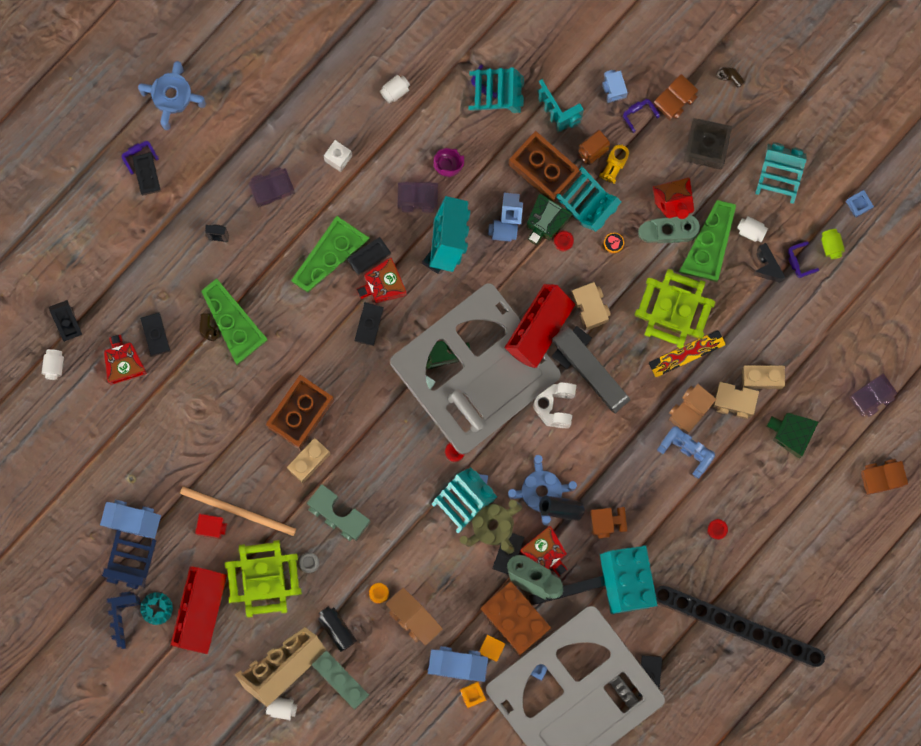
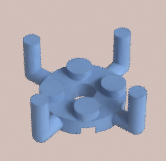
M180 61L174 63L172 73H167L157 78L153 85L144 83L138 85L140 94L146 96L148 93H151L154 105L162 111L160 122L164 130H169L171 127L169 123L170 114L184 111L190 101L198 103L200 108L206 106L204 97L192 94L188 82L180 75L184 71ZM171 88L177 91L176 96L168 98L166 91Z
M673 426L657 451L664 454L671 443L678 447L681 446L680 451L688 457L694 455V458L700 462L692 474L699 479L714 459L715 453L707 449L700 442L696 443L692 440L693 437L684 433L677 426Z
M536 455L534 458L535 472L525 479L522 490L515 491L510 489L508 497L510 499L523 498L530 508L540 512L539 504L543 497L537 495V487L545 486L548 490L547 496L561 498L563 492L574 491L577 483L571 481L569 484L561 485L555 474L543 471V458L541 455ZM541 514L542 523L548 525L551 518Z

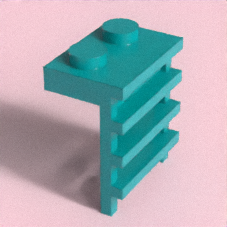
M514 67L510 69L498 68L497 70L479 69L469 71L470 76H476L475 106H469V111L509 109L512 113H521V107L524 105V98L521 95L522 87H524V77ZM498 74V104L492 105L493 75ZM482 75H487L486 105H481Z
M541 79L539 83L542 88L538 90V100L540 103L544 101L546 113L550 111L551 122L556 121L557 132L559 133L569 126L574 128L579 125L584 112L581 104L579 103L562 113L543 79Z
M775 142L772 145L768 144L755 194L759 195L761 188L792 196L790 203L794 204L807 161V155L803 153L804 150L795 147L792 150L784 148L783 144ZM767 166L798 173L797 179L766 172ZM766 177L795 185L794 190L765 184L763 179Z
M581 167L579 169L582 172L580 177L563 196L557 194L556 197L583 227L596 232L604 226L608 217L616 212L621 201L618 197L608 194L585 168ZM588 179L589 182L587 183V185L581 190V192H580V193L575 197V199L569 204V203H568L569 199L575 194V192H576V191L582 186V184ZM594 187H596L597 189L594 191V193L576 212V207L583 201V199L589 194V192Z
M470 467L458 473L449 482L448 486L441 491V494L434 499L432 505L435 507L438 504L458 526L456 532L460 533L483 507L492 503L497 498V495L480 478L478 472ZM451 489L458 495V497H459V498L467 505V507L472 511L471 514H470L469 511L460 503V501L451 493V491H450ZM444 496L454 506V508L463 516L465 521H463L457 515V513L448 505V503L443 499Z

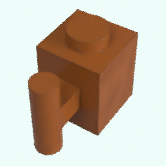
M625 507L617 508L618 516H612L611 508L591 510L593 536H598V539L610 538V534L614 533L613 525H619V532H628Z

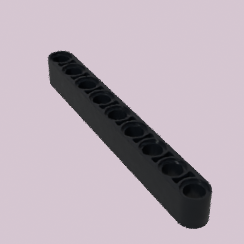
M663 585L655 590L657 604L808 667H819L825 661V654L818 648ZM659 590H665L668 593L666 601L658 598ZM678 598H684L687 601L686 608L681 609L677 606ZM701 605L706 609L705 616L701 617L696 614L697 606ZM717 613L725 617V622L721 625L715 622L714 618ZM736 621H740L744 625L742 632L734 630L733 625ZM755 629L761 630L763 634L761 640L754 639L752 634ZM773 637L781 639L782 644L780 648L773 647ZM792 645L800 647L801 652L798 656H794L791 653ZM813 652L819 655L820 659L817 664H813L810 661V655Z

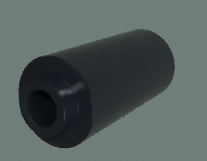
M546 495L539 504V510L543 516L578 521L585 513L584 505L579 500Z
M328 606L319 612V622L340 652L345 651L357 642L335 607L330 609Z

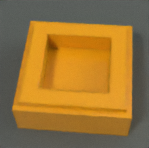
M487 635L479 652H481V655L497 662L506 643Z
M479 682L459 689L467 708L486 701Z

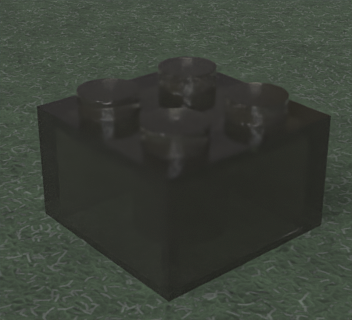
M693 118L683 161L722 170L725 164L732 126Z

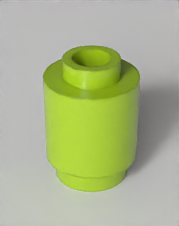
M837 229L822 232L821 241L826 257H830L831 260L841 258L842 253L845 252L841 234L838 233Z

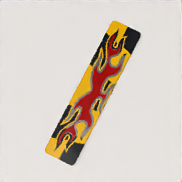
M717 330L704 336L703 339H698L683 346L682 349H676L649 362V365L655 377H659L725 346V342Z

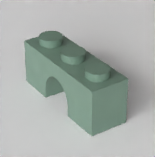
M321 484L307 502V505L310 507L308 511L316 517L319 515L323 516L326 519L325 523L332 529L337 527L343 531L341 535L348 541L352 539L357 541L371 521L355 508L348 516L339 517L335 515L333 506L338 496Z
M327 650L312 664L355 710L370 696Z

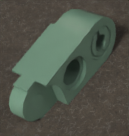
M688 215L685 219H679L678 217L653 219L644 222L640 226L638 235L646 243L689 242L697 236L700 225L698 220L691 215ZM684 225H691V229L689 231L685 230ZM668 226L672 229V233L669 235L664 234L662 228Z
M523 555L514 556L509 560L507 568L510 580L521 589L545 600L546 597L551 599L562 595L563 584L559 578L551 574L549 569Z

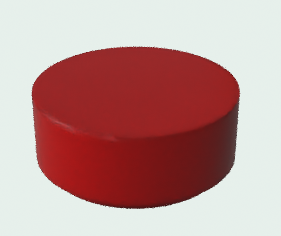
M560 231L555 235L554 246L559 251H568L572 248L574 238L570 232Z
M451 443L445 448V456L451 462H459L465 456V454L457 452Z
M721 519L711 521L707 527L708 535L715 540L723 539L728 533L726 522Z

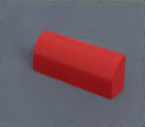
M544 284L504 348L521 363L537 368L552 344L551 339L558 334L576 304L558 285Z
M189 567L170 646L208 654L227 578L226 574L200 567Z

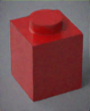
M199 514L195 534L221 539L222 535L226 534L227 523H224L225 519L222 517Z

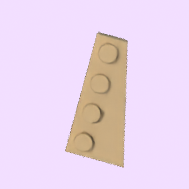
M305 627L285 640L282 647L270 650L266 658L260 662L254 661L250 664L251 668L243 673L239 671L235 676L245 690L268 707L326 649L318 637Z

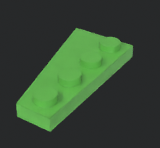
M716 201L679 273L718 282L736 208L735 204Z
M336 216L291 282L309 293L347 260L348 257L369 241L370 238Z
M215 279L201 291L236 365H239L268 341L218 279Z

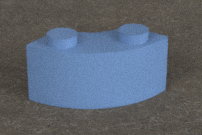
M115 500L114 503L106 502L100 526L155 539L161 515L155 514L154 509L144 506L142 510L128 507L126 502Z
M440 646V650L431 649L428 674L485 682L488 657L480 656L481 652L469 650L468 654L452 652V648Z

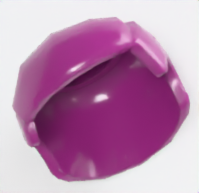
M443 148L434 155L433 166L440 175L452 177L462 170L465 158L464 155L461 156L457 149Z

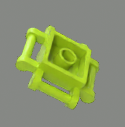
M667 269L663 283L653 278H647V287L639 309H636L634 315L649 321L645 336H653L676 344V347L682 349L687 335L703 339L705 334L703 331L711 308H714L716 301L701 297L705 281H696L674 273V270ZM670 280L695 288V294L676 286H670ZM654 288L660 291L652 314H649L646 311ZM698 303L704 306L696 329H691L690 325ZM656 325L681 335L677 337L653 327Z
M273 540V543L249 546L240 544L239 553L241 561L225 562L230 590L229 603L245 602L247 618L253 617L255 614L280 611L281 613H288L286 597L302 595V590L299 588L296 564L298 554L282 556L280 540ZM275 552V557L247 560V554ZM283 562H288L290 590H286ZM241 567L244 595L238 596L235 568ZM280 598V603L252 607V601Z

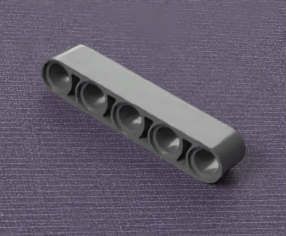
M568 326L551 339L613 413L616 414L630 401L628 395Z

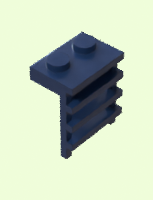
M117 530L107 569L104 568L102 576L107 578L106 582L118 585L119 582L127 583L126 587L137 590L139 586L145 588L157 540L152 539L151 546L149 547L121 540L120 535L122 531ZM118 544L149 551L148 558L116 551ZM115 555L146 563L145 569L140 570L113 563Z
M132 592L119 593L120 597L107 599V603L112 605V610L108 611V614L114 620V623H110V627L115 629V635L111 637L112 640L116 641L117 647L126 649L121 608L141 605L140 597Z

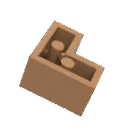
M699 384L695 388L690 386L682 397L684 399L683 403L680 406L676 404L669 412L672 415L669 420L686 434L690 433L717 400Z
M404 587L386 603L391 610L389 615L396 622L400 619L399 625L405 631H411L408 635L416 643L420 640L426 646L443 630L427 610Z

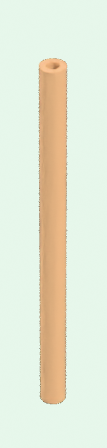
M182 487L180 494L291 536L295 535L296 528L189 488Z

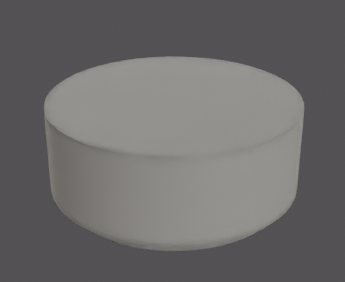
M313 553L303 554L299 560L301 570L305 573L317 571L320 565L318 557Z

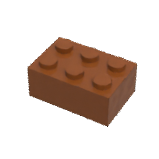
M537 131L509 159V166L543 196L553 202L558 199L556 195H562L580 175L579 168Z
M299 375L265 425L301 450L334 402V397L302 375Z
M512 582L507 584L480 608L483 614L519 655H522L551 629L549 624Z

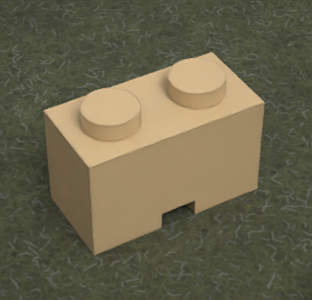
M595 282L572 290L571 295L576 308L581 307L582 310L580 318L585 331L608 323V317L611 314L607 304L603 305L601 300L603 293L600 286L596 287Z
M744 366L742 368V389L743 387L748 389H783L785 386V366Z
M719 382L715 394L717 400L712 408L717 409L716 412L722 414L736 413V417L748 419V416L752 417L755 412L759 391L744 387L743 390L739 391L735 390L736 385Z
M314 438L289 464L287 469L300 482L304 483L331 454Z

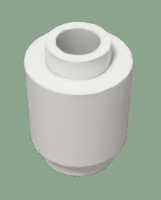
M396 75L382 86L383 89L380 90V93L388 103L395 102L409 91L408 86L410 84L404 76Z
M749 216L746 219L742 218L737 227L740 230V235L755 242H762L768 230L764 226L765 224Z
M46 350L41 373L45 375L46 379L57 380V377L62 376L64 361L62 351Z
M277 697L267 707L266 714L274 718L291 720V716L295 717L297 704H294L292 699Z

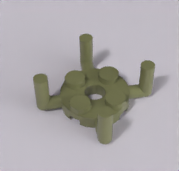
M511 500L509 502L511 508L508 510L497 504L483 507L472 520L475 534L470 538L462 536L460 542L467 547H471L480 540L488 545H501L502 550L507 553H513L514 547L508 540L512 535L514 525L512 516L522 509V505L515 500ZM492 520L498 521V527L495 530L489 529V523Z

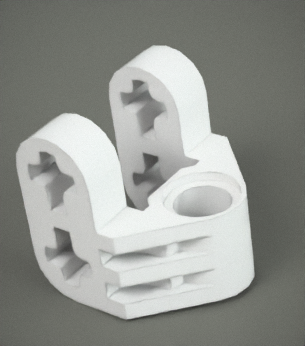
M553 384L536 397L533 408L546 426L570 428L572 423L571 414L549 413L552 411L553 397L573 399L575 397L577 387L575 384ZM545 399L548 402V408H540L538 400Z

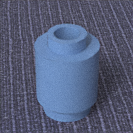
M493 220V224H489L488 236H492V240L511 242V240H516L518 224L501 223L499 220Z

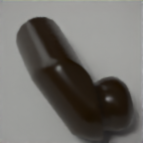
M721 67L716 73L717 77L721 80L733 81L737 88L745 83L735 68Z
M200 314L199 332L207 340L215 341L219 337V332L210 326V314Z

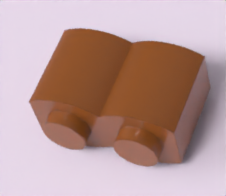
M681 74L654 101L653 105L670 121L673 118L677 120L684 112L682 108L687 103L692 105L698 98L696 95L698 89Z
M597 130L579 144V159L582 163L591 165L609 151V140L600 130Z
M891 459L884 461L885 465L877 467V463L866 465L865 470L861 471L866 494L870 495L907 486L908 481L903 462Z

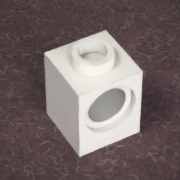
M335 140L325 153L324 160L341 172L351 159L352 151Z

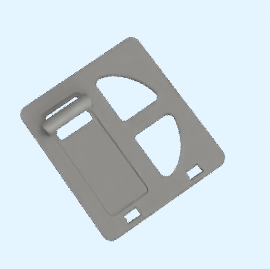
M489 283L479 288L390 359L392 368L460 454L470 452L532 402L539 394L557 382L561 375L557 366L546 353L543 357L545 362L539 363L537 368H532L518 361L504 348L521 320L495 286ZM499 302H500L501 305L504 307V309L507 311V312H506L505 314H503V315H502L501 312L498 310V308L495 306V305H497ZM473 320L492 321L504 327L506 330L505 336L478 357L471 352L456 332L457 325ZM438 340H443L462 363L463 369L437 390L433 391L428 388L426 382V363L435 343ZM462 393H464L467 396V398L471 401L474 407L481 414L482 418L479 416V414L476 412V410L473 408V406L469 403V401ZM455 403L472 425L469 431L464 432L447 411V404Z
M594 606L585 608L497 676L486 687L488 696L527 746H611L665 703L663 693ZM581 642L599 644L610 650V658L581 681H575L556 656L559 648ZM538 664H543L563 688L564 693L534 717H527L523 708L524 689L535 667ZM621 672L626 673L642 694L643 699L640 702L619 676ZM607 683L612 685L628 706L629 710L626 713L621 712L605 691L604 686ZM506 699L514 708L510 713L501 704Z

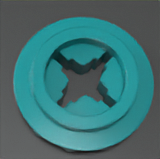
M153 592L147 595L141 602L140 612L143 619L148 623L160 625L170 619L173 613V604L167 595ZM160 600L159 607L165 610V612L158 611L153 617L154 610L148 606L156 605Z

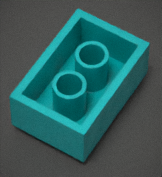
M445 196L434 218L430 267L453 272L456 265H460L462 254H466L468 242H465V238H467L469 233V226H467L471 210H468L469 201Z
M646 546L612 550L600 554L611 615L658 606Z

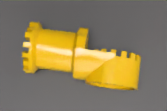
M614 146L607 159V165L603 173L599 175L600 178L605 181L608 180L609 183H616L615 178L619 170L623 169L629 156L626 146ZM617 149H622L625 151L626 156L624 159L619 160L614 156V152Z

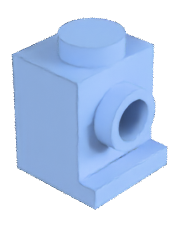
M610 70L605 72V81L602 84L604 92L609 93L606 98L607 103L626 98L628 92L621 71Z
M504 193L501 223L521 224L523 202H519L520 194Z

